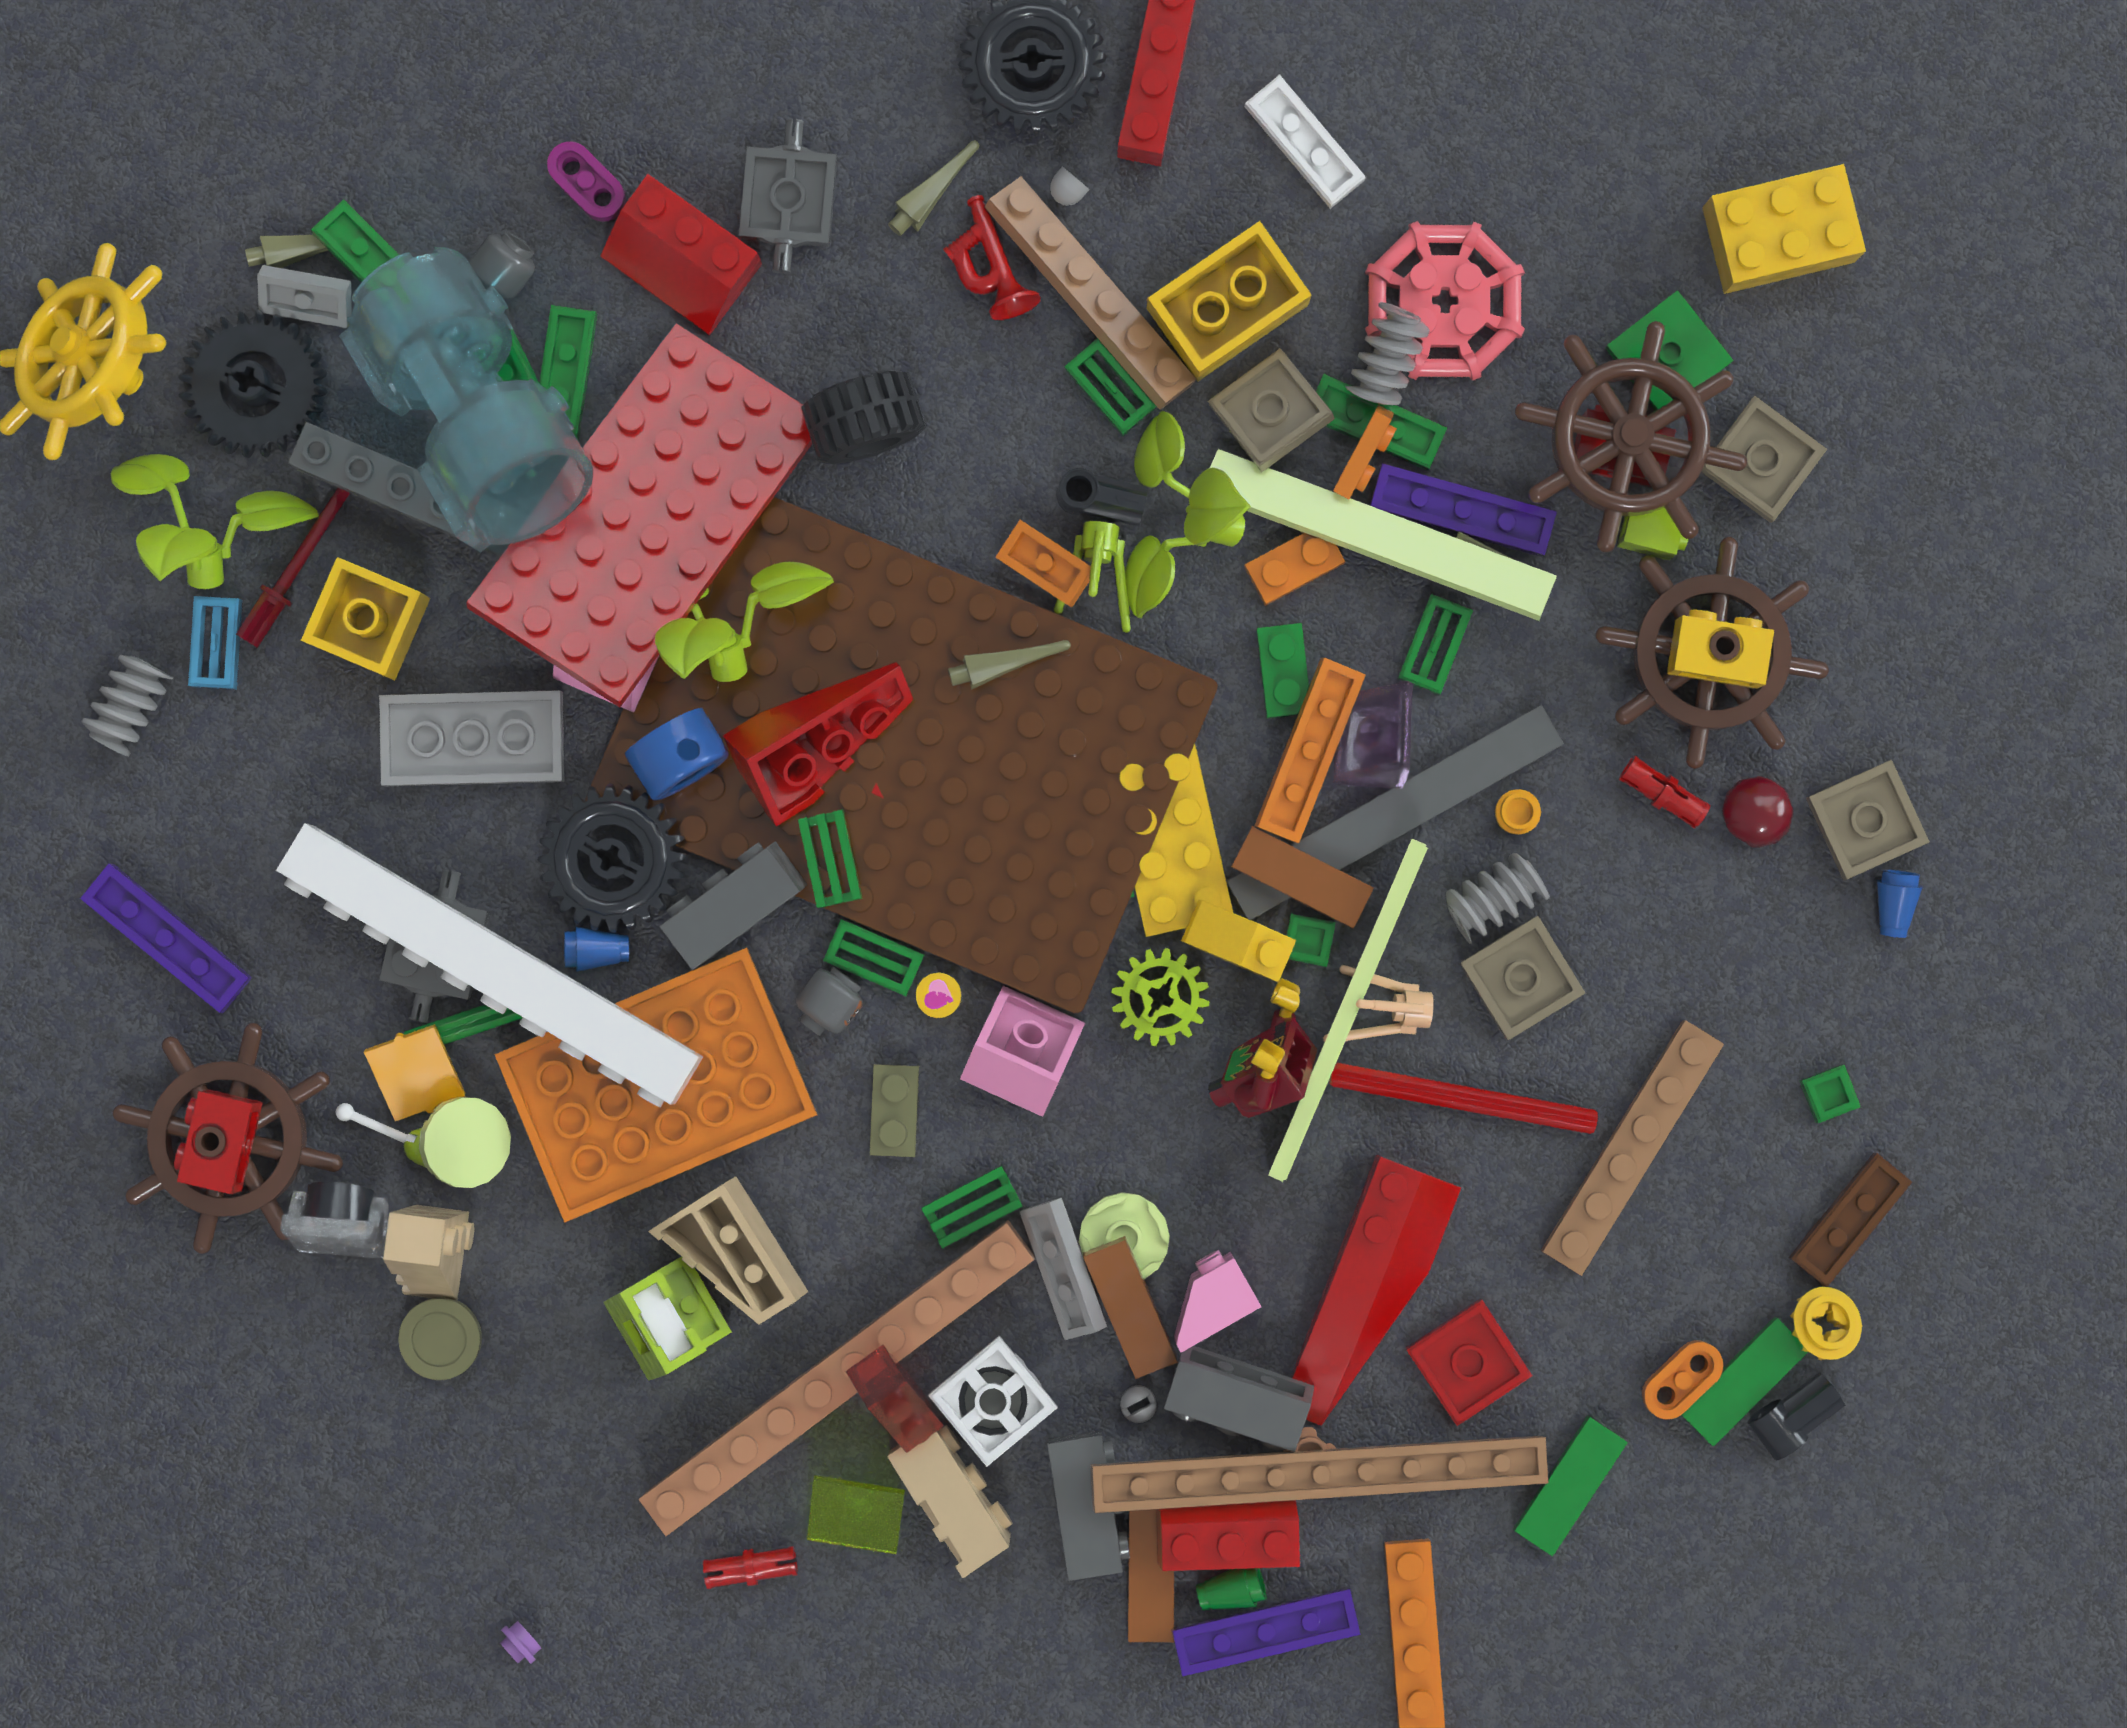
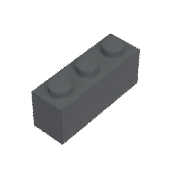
M776 841L765 849L758 842L737 858L742 866L728 875L724 869H721L701 885L706 890V893L695 901H692L689 895H686L666 910L671 918L662 924L660 928L692 970L808 885Z
M1192 1346L1180 1354L1164 1409L1172 1411L1176 1417L1185 1421L1194 1422L1199 1420L1214 1425L1219 1431L1227 1435L1239 1436L1242 1434L1259 1440L1267 1448L1273 1450L1287 1449L1295 1452L1311 1407L1314 1385Z
M1102 1430L1048 1438L1047 1445L1068 1581L1123 1573L1122 1560L1130 1559L1126 1531L1117 1532L1115 1514H1121L1123 1511L1094 1513L1092 1503L1091 1464L1116 1463L1112 1440L1103 1442Z

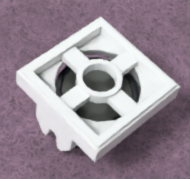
M1000 1336L995 1338L928 1394L930 1399L986 1467L1058 1408L1042 1388L1034 1373L1026 1367L1024 1361L1016 1353H1013ZM977 1431L984 1432V1433H987V1434H998V1433H1004V1432H1006V1431H1008V1432L1005 1433V1434H1001V1435H992V1436H989V1435H986V1434L979 1433V1432H977Z

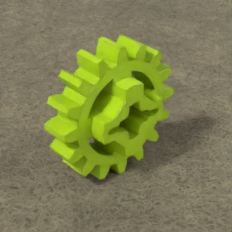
M1164 948L1161 958L1155 959L1151 949L1145 950L1146 961L1143 963L1131 957L1129 962L1133 970L1130 974L1119 970L1117 975L1124 981L1123 987L1112 988L1111 993L1117 996H1122V1003L1112 1007L1113 1012L1124 1011L1127 1016L1120 1024L1122 1029L1133 1024L1137 1028L1134 1033V1039L1138 1041L1144 1033L1150 1034L1151 1046L1157 1045L1160 1036H1166L1169 1044L1174 1045L1176 1040L1175 1033L1178 1031L1188 1038L1192 1036L1188 1024L1191 1021L1202 1024L1204 1019L1196 1013L1198 1007H1207L1210 1003L1205 999L1199 998V992L1208 988V983H1196L1194 979L1201 968L1199 966L1189 970L1185 968L1184 965L1187 960V955L1182 954L1176 961L1170 960L1171 954L1168 948ZM1152 967H1168L1160 979L1148 981L1139 976L1143 971ZM1182 976L1190 988V1005L1182 1001L1178 993L1177 984ZM1171 977L1172 982L1169 985L1168 996L1173 999L1172 1004L1169 1007L1161 1005L1149 1017L1148 1014L1152 1009L1151 1004L1153 1002L1152 997L1147 995L1150 988L1160 989L1163 984L1166 985ZM1130 990L1140 994L1144 1009L1139 1018L1136 1017L1130 1005ZM1172 1013L1181 1018L1178 1023L1170 1027H1153L1159 1016Z

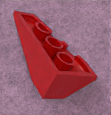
M894 662L760 712L724 734L723 738L738 771L772 823L777 827L814 804L825 792L821 787L839 769L845 772L854 762L851 756L867 739H876L914 699L900 665Z

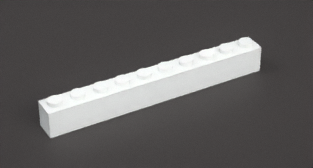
M304 823L276 870L288 877L284 885L306 898L310 896L311 892L327 900L323 908L345 921L349 919L350 915L354 916L366 924L362 931L383 944H387L391 938L405 947L402 955L424 968L428 962L433 963L444 970L441 975L443 980L465 991L468 985L483 993L480 1001L501 1014H504L506 1009L509 1008L523 1017L519 1024L540 1037H543L546 1031L562 1040L558 1046L561 1050L581 1061L585 1055H588L600 1062L601 1065L598 1069L600 1073L619 1084H622L623 1080L627 1078L640 1086L637 1092L640 1097L658 1107H661L664 1101L670 1105L676 1104L703 1058L702 1055L316 826Z

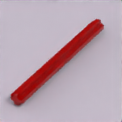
M1342 1063L1335 1064L1329 1078L1330 1085L1337 1088L1588 1134L1594 1133L1598 1121V1112L1593 1109Z

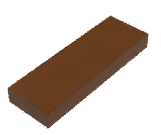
M1873 1153L1788 1258L1822 1286L1828 1287L1911 1185L1912 1181L1878 1153Z

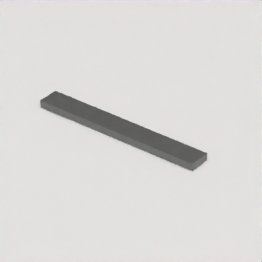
M1541 705L1300 840V843H1294L1291 846L1341 870L1555 750L1564 743ZM1244 873L1227 881V885L1241 910L1249 920L1291 898Z

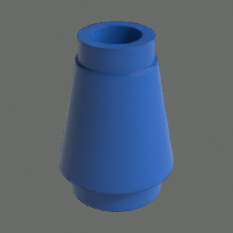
M1883 870L1882 880L1877 881L1879 934L1899 938L1907 937L1908 929L1910 928L1923 886L1919 885V874L1900 870Z
M576 927L575 931H564L565 968L576 967V972L620 962H629V936Z

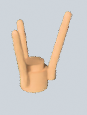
M1342 965L1339 968L1342 974L1353 977L1356 970L1346 965ZM1374 974L1370 982L1371 984L1402 994H1394L1393 1001L1359 999L1356 1002V1006L1362 1009L1392 1012V1020L1400 1021V1023L1350 1030L1346 1041L1398 1033L1416 1034L1417 1027L1430 1028L1433 1016L1432 992L1419 991V984L1402 983ZM1328 1034L1323 1036L1324 1042L1326 1041Z

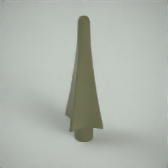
M976 140L971 141L940 170L895 202L898 207L895 210L897 214L888 223L893 232L902 236L911 225L917 232L919 231L952 180L979 149L980 145Z
M313 234L260 236L262 246L245 249L249 267L266 264V266L283 268L328 249Z
M1068 640L1024 649L964 655L963 665L948 669L949 678L952 686L969 682L972 690L1024 665L1070 649L1071 644Z

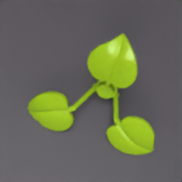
M1160 411L1158 416L1153 418L1138 443L1134 459L1135 473L1139 482L1150 488L1158 486L1164 480L1165 484L1189 498L1190 505L1186 507L1188 514L1184 522L1185 537L1166 539L1160 544L1157 537L1146 536L1135 546L1128 559L1125 570L1128 602L1133 614L1141 619L1147 611L1161 603L1172 587L1175 578V561L1169 550L1173 547L1188 545L1205 547L1210 541L1229 547L1235 546L1241 540L1245 530L1243 514L1251 507L1238 492L1231 478L1221 469L1213 467L1206 469L1197 477L1191 489L1173 478L1171 472L1176 470L1184 459L1185 442L1183 432L1176 419L1170 413Z
M162 454L143 455L115 466L110 474L113 485L125 493L146 495L159 492L162 489L169 492L180 527L162 524L141 531L136 538L137 551L142 562L159 581L174 570L186 565L187 582L190 586L197 589L215 588L224 582L223 558L231 557V544L236 529L240 524L250 531H269L319 517L318 511L313 506L289 493L280 491L256 492L236 502V511L239 514L231 517L223 543L220 545L217 543V539L208 531L199 528H189L181 498L175 485L190 477L188 466L180 459Z
M781 562L766 567L751 579V587L755 592L748 596L740 635L735 633V630L722 619H705L699 605L696 603L691 610L696 620L690 618L675 619L663 625L655 635L657 650L664 662L683 679L700 663L708 659L711 674L715 680L720 682L738 680L748 670L743 648L751 646L750 631L756 604L760 602L761 606L769 609L794 604L834 583L833 578L818 568L800 562ZM707 588L706 591L703 593V595L701 596L700 599H702L703 597H705V596L708 594V592H709V589H708V588Z

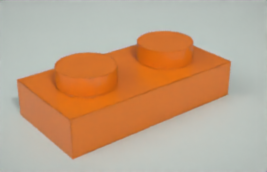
M1380 405L1377 406L1333 490L1335 493L1350 499L1354 489L1361 492L1365 490L1376 469L1368 464L1376 449L1385 452L1397 429L1390 425L1394 415L1392 411Z
M1022 520L1018 521L996 555L997 559L1070 607L1074 606L1090 581L1091 566Z
M1303 533L1244 565V568L1266 606L1345 564L1346 561L1336 544Z

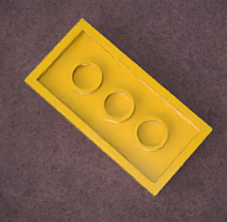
M1195 744L1189 759L1182 754H1173L1164 763V766L1169 771V778L1179 781L1150 852L1145 854L1140 861L1141 873L1135 885V891L1146 937L1187 928L1199 899L1233 913ZM1138 764L1126 765L1124 770L1120 772L1122 786L1130 791L1141 789L1145 785L1142 779L1144 768ZM1149 809L1152 815L1150 827L1144 832L1135 833L1147 835L1155 829L1157 819L1153 811Z

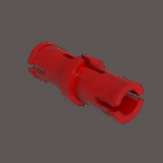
M1635 755L1630 759L1619 776L1620 781L1625 782L1652 800V806L1658 810L1663 807L1694 829L1700 825L1711 807L1709 803L1704 802L1678 785L1679 780L1672 775L1666 777Z
M789 1546V1548L754 1553L753 1549L744 1550L743 1555L713 1560L705 1559L703 1560V1573L723 1571V1574L705 1577L706 1588L712 1589L713 1587L747 1582L748 1586L758 1585V1580L789 1575L797 1576V1562L778 1564L779 1561L796 1558L794 1546Z

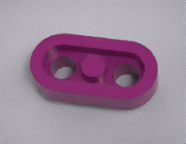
M563 142L550 152L547 160L550 176L589 217L605 222L619 216L621 209L626 204V195L622 185L583 145L576 142ZM571 161H576L580 164L579 171L573 175L566 174L565 166ZM601 193H609L611 195V201L606 206L596 204V198Z

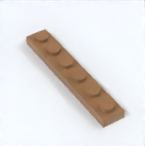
M1022 176L988 200L985 205L987 211L1159 410L1192 386L1196 381L1195 376Z
M1682 1020L1541 1249L1542 1252L1577 1274L1583 1275L1724 1045L1722 1042L1688 1021Z

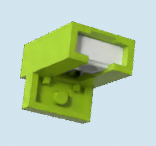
M682 1256L603 1302L648 1381L669 1374L707 1351L706 1348L732 1333L695 1267L692 1269L681 1260Z

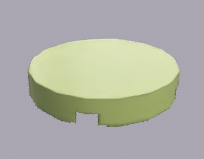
M456 1097L442 1102L433 1110L434 1112L430 1115L429 1119L425 1120L420 1131L419 1150L424 1166L437 1179L453 1187L474 1188L489 1182L502 1170L510 1154L511 1134L506 1119L495 1106L479 1098Z
M1121 1192L1103 1197L1090 1207L1081 1223L1079 1243L1082 1255L1083 1252L1126 1236L1143 1278L1146 1279L1159 1269L1167 1254L1170 1235L1165 1217L1154 1203L1140 1195Z

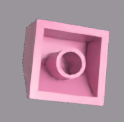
M1003 986L973 1047L960 1079L1043 1117L1085 1023Z
M1217 1250L1195 1263L1198 1270L1190 1276L1174 1334L1175 1342L1180 1352L1187 1350L1261 1308L1258 1299L1231 1252L1222 1256L1220 1251Z

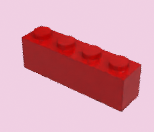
M1196 0L1148 1L1118 142L1117 158L1161 167Z

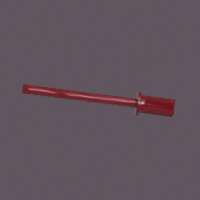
M340 488L336 489L274 587L270 589L261 584L259 588L262 590V593L237 631L236 635L258 648L280 612L283 611L285 606L291 607L293 603L284 598V595L349 496V492Z

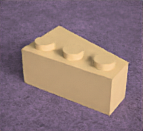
M737 1177L725 1182L648 1231L656 1239H662L683 1257L681 1260L692 1269L695 1267L712 1281L719 1292L757 1324H761L793 1304L808 1292Z
M413 1205L389 1213L383 1260L391 1274H397L396 1282L399 1285H403L402 1293L404 1295L426 1298L447 1297L458 1300L464 1250L471 1249L474 1237V1223L468 1222V1211Z
M934 1420L891 1449L887 1457L916 1504L922 1507L935 1526L932 1530L939 1541H945L959 1562L955 1567L961 1577L964 1578L1009 1547L1011 1533L1008 1527L1013 1523L1003 1506L998 1501L991 1505L983 1493L982 1489L987 1484L975 1465L971 1463L966 1467L956 1453L962 1447L947 1425L940 1429Z

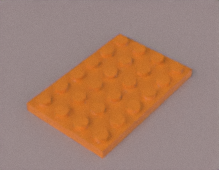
M744 948L615 1003L617 1006L703 1056L676 1104L670 1105L664 1101L662 1106L658 1107L637 1094L640 1086L627 1078L623 1080L622 1084H619L598 1071L601 1065L600 1062L588 1055H585L582 1061L569 1055L558 1047L562 1040L549 1032H546L543 1037L537 1036L494 1054L564 1223L818 1115L748 948Z

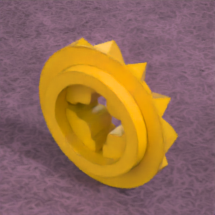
M1818 1287L1797 1299L1798 1303L1790 1317L1794 1319L1795 1329L1792 1335L1797 1337L1803 1345L1802 1351L1817 1356L1818 1360H1836L1845 1357L1854 1350L1861 1337L1862 1322L1856 1305L1845 1293L1831 1287ZM1826 1313L1827 1322L1834 1324V1327L1840 1329L1831 1330L1822 1335V1327L1816 1325V1322H1813L1812 1319L1823 1317Z

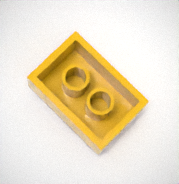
M1844 164L1712 195L1702 207L1724 294L1855 263L1866 252Z
M1259 221L1148 297L1147 310L1198 382L1306 308L1312 295Z

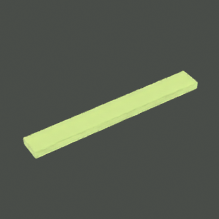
M1220 449L1217 450L1210 468L1223 470L1231 478L1238 492L1250 504L1251 507L1247 510L1248 512L1538 621L1541 618L1557 576L1351 498L1347 499L1335 492L1276 470L1267 468L1261 472L1254 462Z
M1411 839L1312 1071L1305 1097L1300 1100L1268 1176L1282 1182L1288 1177L1359 1008L1356 1006V1002L1359 999H1364L1428 849L1424 843Z

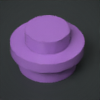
M518 1621L510 1628L504 1626L501 1629L506 1636L500 1642L503 1648L517 1663L526 1658L532 1664L536 1660L534 1655L541 1649L534 1638Z

